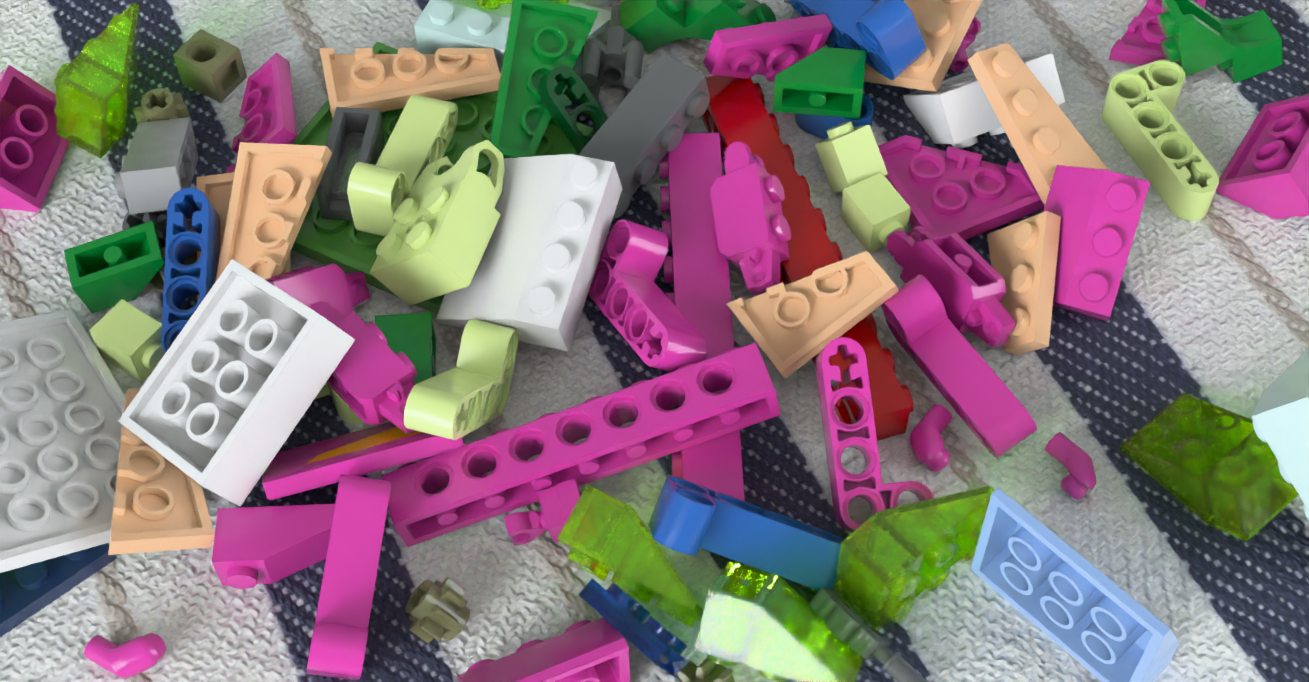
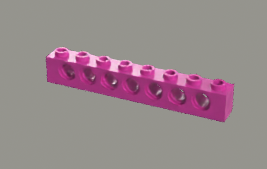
M755 342L744 347L728 349L719 356L696 364L683 365L676 371L654 379L635 382L628 388L606 396L592 397L583 404L561 412L544 414L535 421L513 429L499 430L490 437L467 444L460 449L445 452L419 462L406 463L397 470L381 475L382 480L391 482L388 506L392 522L406 546L410 547L539 501L538 491L554 487L558 483L575 478L578 486H582L781 415L774 385ZM727 389L722 393H715L718 390ZM673 406H680V407H678V408H676V409L668 410L669 408H671V407H673ZM633 422L628 426L621 427L625 423ZM587 438L581 443L574 444L576 441L580 439ZM535 455H539L537 458L533 460H528ZM493 471L491 474L482 477L485 473ZM445 488L443 491L435 494L438 490Z

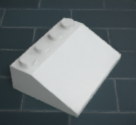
M574 154L505 158L502 192L495 206V209L501 214L470 285L444 295L436 321L440 324L464 329L467 322L472 318L518 329L519 341L569 352L623 188L614 162ZM491 165V168H490V171H489L488 176L491 174L492 165Z
M231 259L118 422L198 484L241 506L355 339L311 308Z

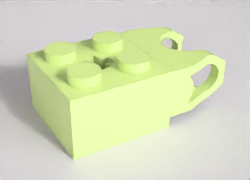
M489 140L470 146L463 152L455 165L450 162L447 156L429 163L412 185L407 198L396 208L393 214L395 222L389 234L379 243L376 249L378 256L370 274L408 306L468 287L473 279L501 215L495 209V206L502 192L505 171L503 154ZM480 152L486 154L491 161L492 171L489 176L476 171ZM439 168L446 170L445 173L437 175Z

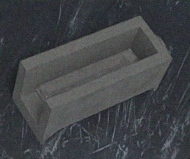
M336 107L325 145L330 149L332 155L316 190L322 218L353 221L347 193L348 181L356 163L363 162L376 165L378 162L382 143L385 142L380 110Z

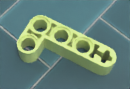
M1158 60L1116 74L1110 80L1101 114L1104 122L1174 215L1187 221H1196L1204 218L1209 211L1217 190L1219 176L1171 114L1176 108L1185 81L1183 68L1169 60Z
M416 94L411 95L377 164L372 165L363 162L355 164L349 177L347 193L356 230L385 237L389 234L395 222L393 214L396 208L407 198L412 185L429 163L443 158L454 135L458 121V107L456 103Z
M471 318L467 322L462 334L456 367L417 383L412 388L404 411L405 428L458 440L499 417L506 406L519 343L518 329Z

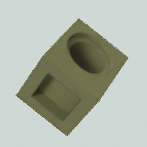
M202 29L196 32L187 42L183 43L173 54L182 84L219 103L247 78L239 48Z

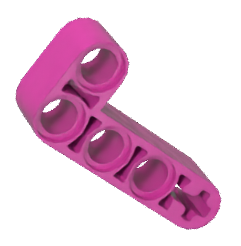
M625 219L619 220L614 224L605 241L588 292L590 298L649 367L673 372L683 365L696 364L706 360L707 343L704 337L654 283L667 255L668 237L660 230Z
M918 274L898 289V293L881 305L887 325L897 342L995 458L998 459L1037 431L1036 424L1025 407L947 318L940 296L924 276Z
M840 337L834 339L820 351L816 359V375L836 521L845 531L857 534L911 528L925 524L932 517L936 502L933 492L926 485L916 481L882 483L867 360L864 349L857 341L851 338ZM837 351H840L842 359H850L852 363L843 374L845 386L854 382L856 387H845L833 392L831 386L835 387L841 382V373L839 366H830L829 361L837 354ZM848 399L854 402L859 411L856 423L845 424L836 417L835 404L837 400ZM848 447L855 448L863 454L865 466L860 474H851L842 466L841 455L844 449ZM904 491L915 494L920 502V510L913 519L904 517L899 512L897 506L898 498ZM853 497H861L870 504L871 516L864 525L853 522L848 515V504Z
M340 474L307 664V674L360 680L390 496V481Z

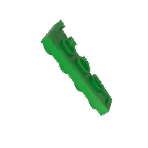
M513 0L490 135V142L503 154L504 159L535 156L552 118L551 113L539 95L538 86L540 79L546 73L558 67L574 69L599 11L548 0ZM564 81L559 82L553 88L557 95L563 93L566 83Z

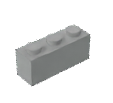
M191 117L138 123L133 139L128 140L127 155L122 156L121 171L116 172L115 176L118 196L120 199H126L129 214L167 210L169 200L174 193L191 187L199 158Z

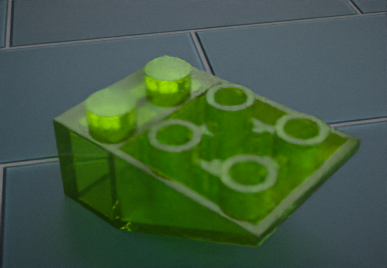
M135 2L122 14H116L110 20L107 28L96 39L91 38L84 45L82 52L70 64L65 63L62 65L54 79V85L56 86L55 114L57 115V135L99 158H102L127 130L138 59L139 5Z
M1186 393L1179 396L1120 445L1122 452L1206 524L1246 542L1299 496L1293 484L1287 483L1282 477L1278 467V459L1269 444L1261 441L1257 436L1252 419Z
M587 484L557 538L570 550L566 558L577 564L579 569L603 582L608 574L612 575L611 582L621 587L624 593L647 605L652 597L657 599L656 605L665 610V614L690 628H693L696 620L710 627L713 622L712 617L663 545L653 538L648 524L633 507Z
M986 486L876 512L841 542L836 572L837 581L834 588L844 594L841 598L876 631L880 630L890 620L898 623L912 610L916 603L915 598L926 588L933 592L943 584L951 572L950 567L962 558L964 561H968L974 557L991 494L995 490L991 486Z
M729 561L708 590L694 650L707 654L708 659L717 664L725 666L745 665L758 669V673L761 676L779 682L788 681L789 679L797 682H856L864 662V658L846 642L839 640L824 625L825 620L821 619L809 606V603L780 576Z

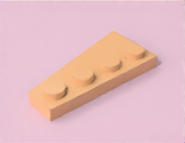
M1009 43L978 51L967 60L1044 206L1057 165L1108 170Z
M319 48L332 118L334 117L336 107L378 109L380 112L402 109L413 94L445 101L498 91L500 72L493 48H438L435 54H421L415 48H398V54H374L373 48H355L354 54H335L334 48Z
M240 142L216 281L231 259L263 279L282 273L332 155L327 146Z
M127 389L123 413L140 389ZM122 425L108 555L211 547L215 533L202 486Z

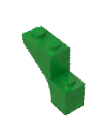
M624 0L619 4L620 27H625V30L630 35L636 37V40L643 44L644 50L649 54L662 45L674 40L700 38L712 41L715 31L757 25L764 22H776V16L767 4L759 3L757 0Z
M1162 0L1163 13L1158 14V22L1166 40L1161 41V48L1166 60L1175 62L1183 68L1185 77L1216 65L1220 71L1226 70L1235 84L1282 65V38L1264 9L1239 18L1223 19L1214 16L1193 0Z

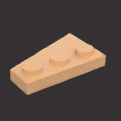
M1049 211L987 234L991 266L1004 278L1006 293L1001 301V305L1016 322L1009 340L1006 344H1003V351L1017 356L1049 346L1061 216Z
M868 251L814 270L812 275L787 285H784L782 282L766 288L767 292L747 300L739 298L726 304L785 379L817 355L829 342L839 338L899 291L896 284Z

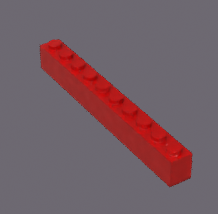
M719 75L706 77L710 101L701 118L708 133H720L721 162L724 168L725 159L723 157L725 156L726 148L733 141H743L750 147L751 154L756 153L763 160L766 171L771 176L776 175L783 186L785 199L781 201L782 213L789 224L791 239L787 241L790 259L780 263V283L783 282L784 285L811 276L814 270L843 260L839 245L836 241L830 242L827 236L826 221L821 209H814L810 201V189L806 178L803 175L798 176L794 168V155L790 145L783 144L779 137L780 132L774 113L768 114L764 106V94L760 84L753 83L751 77L748 79ZM870 313L840 337L851 338L857 341L864 349L877 441L906 433L909 414L913 412L914 404L910 390L905 384L900 385L895 375V363L890 350L887 347H881L877 338L876 322L872 313ZM837 351V354L829 361L830 366H839L841 373V382L835 387L831 386L833 392L845 387H856L854 382L845 386L843 374L852 363L850 359H842L841 352ZM819 353L812 358L815 367ZM848 399L837 400L835 411L839 420L845 424L856 423L859 411L854 402Z

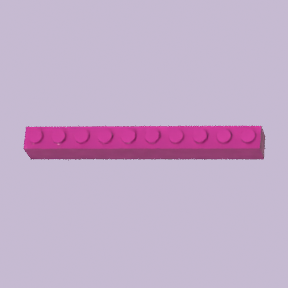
M720 133L683 134L677 148L672 152L668 151L659 162L660 179L668 178V186H660L661 213L670 212V220L662 221V232L668 237V247H671L672 256L665 257L663 269L664 283H673V293H665V295L704 337L707 343L706 360L734 348L732 312L726 304L731 302L728 258L718 250L710 188L716 178L722 176ZM727 389L718 390L715 393H722ZM740 430L672 453V476L745 501Z

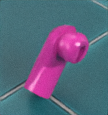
M1057 433L1048 442L1045 451L1066 467L1069 472L1068 476L1061 481V488L1075 500H1080L1085 496L1088 489L1093 490L1097 480L1093 461L1085 451L1063 433Z

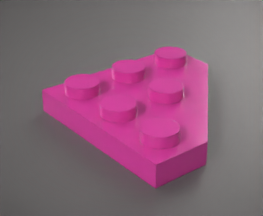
M907 135L878 145L888 172L885 177L911 208L909 222L913 227L921 225L928 228V231H931L936 237L957 233L966 240L1044 209L1041 198L1024 166L1008 161L1007 167L982 161V154L948 146L946 151L923 146V139Z

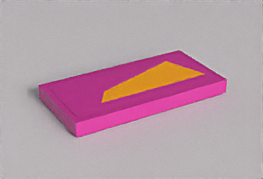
M392 422L278 452L262 474L263 487L267 500L270 499L271 501L339 482L340 474L362 476L460 449L464 444L462 437L458 440H452L420 431L406 434Z

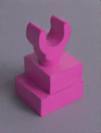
M575 478L558 483L554 487L538 491L542 511L516 512L504 517L508 535L512 536L515 546L531 542L546 530H548L554 543L573 537L576 542L595 537L584 496Z

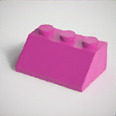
M10 65L0 73V208L37 212L42 207L83 112Z
M1309 94L1264 104L1220 176L1216 190L1218 194L1276 220L1295 216L1306 217L1309 215Z
M1056 166L1043 212L1049 211L1061 216L1053 298L1054 307L1104 321L1109 320L1150 181L1104 169Z
M606 617L593 622L584 620L571 625L563 634L548 640L536 639L521 645L513 654L497 660L484 659L476 662L465 673L457 676L459 682H631L629 646L622 634Z

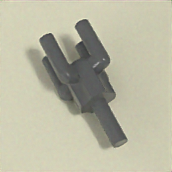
M615 4L612 7L608 29L598 34L596 38H589L585 42L581 79L597 102L599 101L600 87L604 84L622 85L625 88V98L641 79L644 47L640 41L636 40V37L630 35L625 30V27H620L619 4ZM581 113L583 117L591 118L589 115Z

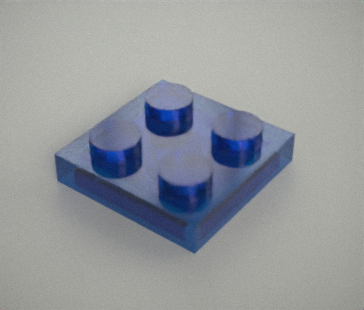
M592 578L578 595L654 664L680 680L677 673L690 662L682 655L688 646L654 617L650 616L645 621L651 613L616 583L613 582L606 589Z

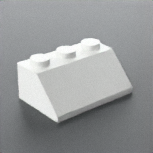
M1053 54L1019 55L1056 104L1065 103ZM973 70L943 80L937 92L918 89L903 95L905 104L935 144H952V147L961 149L976 144L978 142L977 136L989 132L990 135L1005 133Z

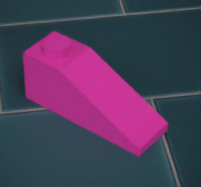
M335 504L218 508L212 564L222 586L229 585L237 589H249L257 584H273L326 559Z

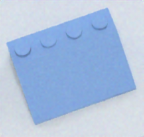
M1000 488L991 494L971 570L1102 682H1153L1170 664L1180 644L1173 631Z

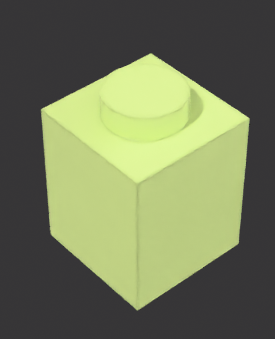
M848 121L826 130L829 138L815 143L833 192H842L845 188L880 172L884 176L888 174L870 125L853 127L852 122Z
M882 172L843 190L840 217L864 248L871 253L887 246V237L892 232L900 230L907 233L911 208Z
M123 299L89 330L101 357L141 383L153 372L165 355L161 343L162 324Z

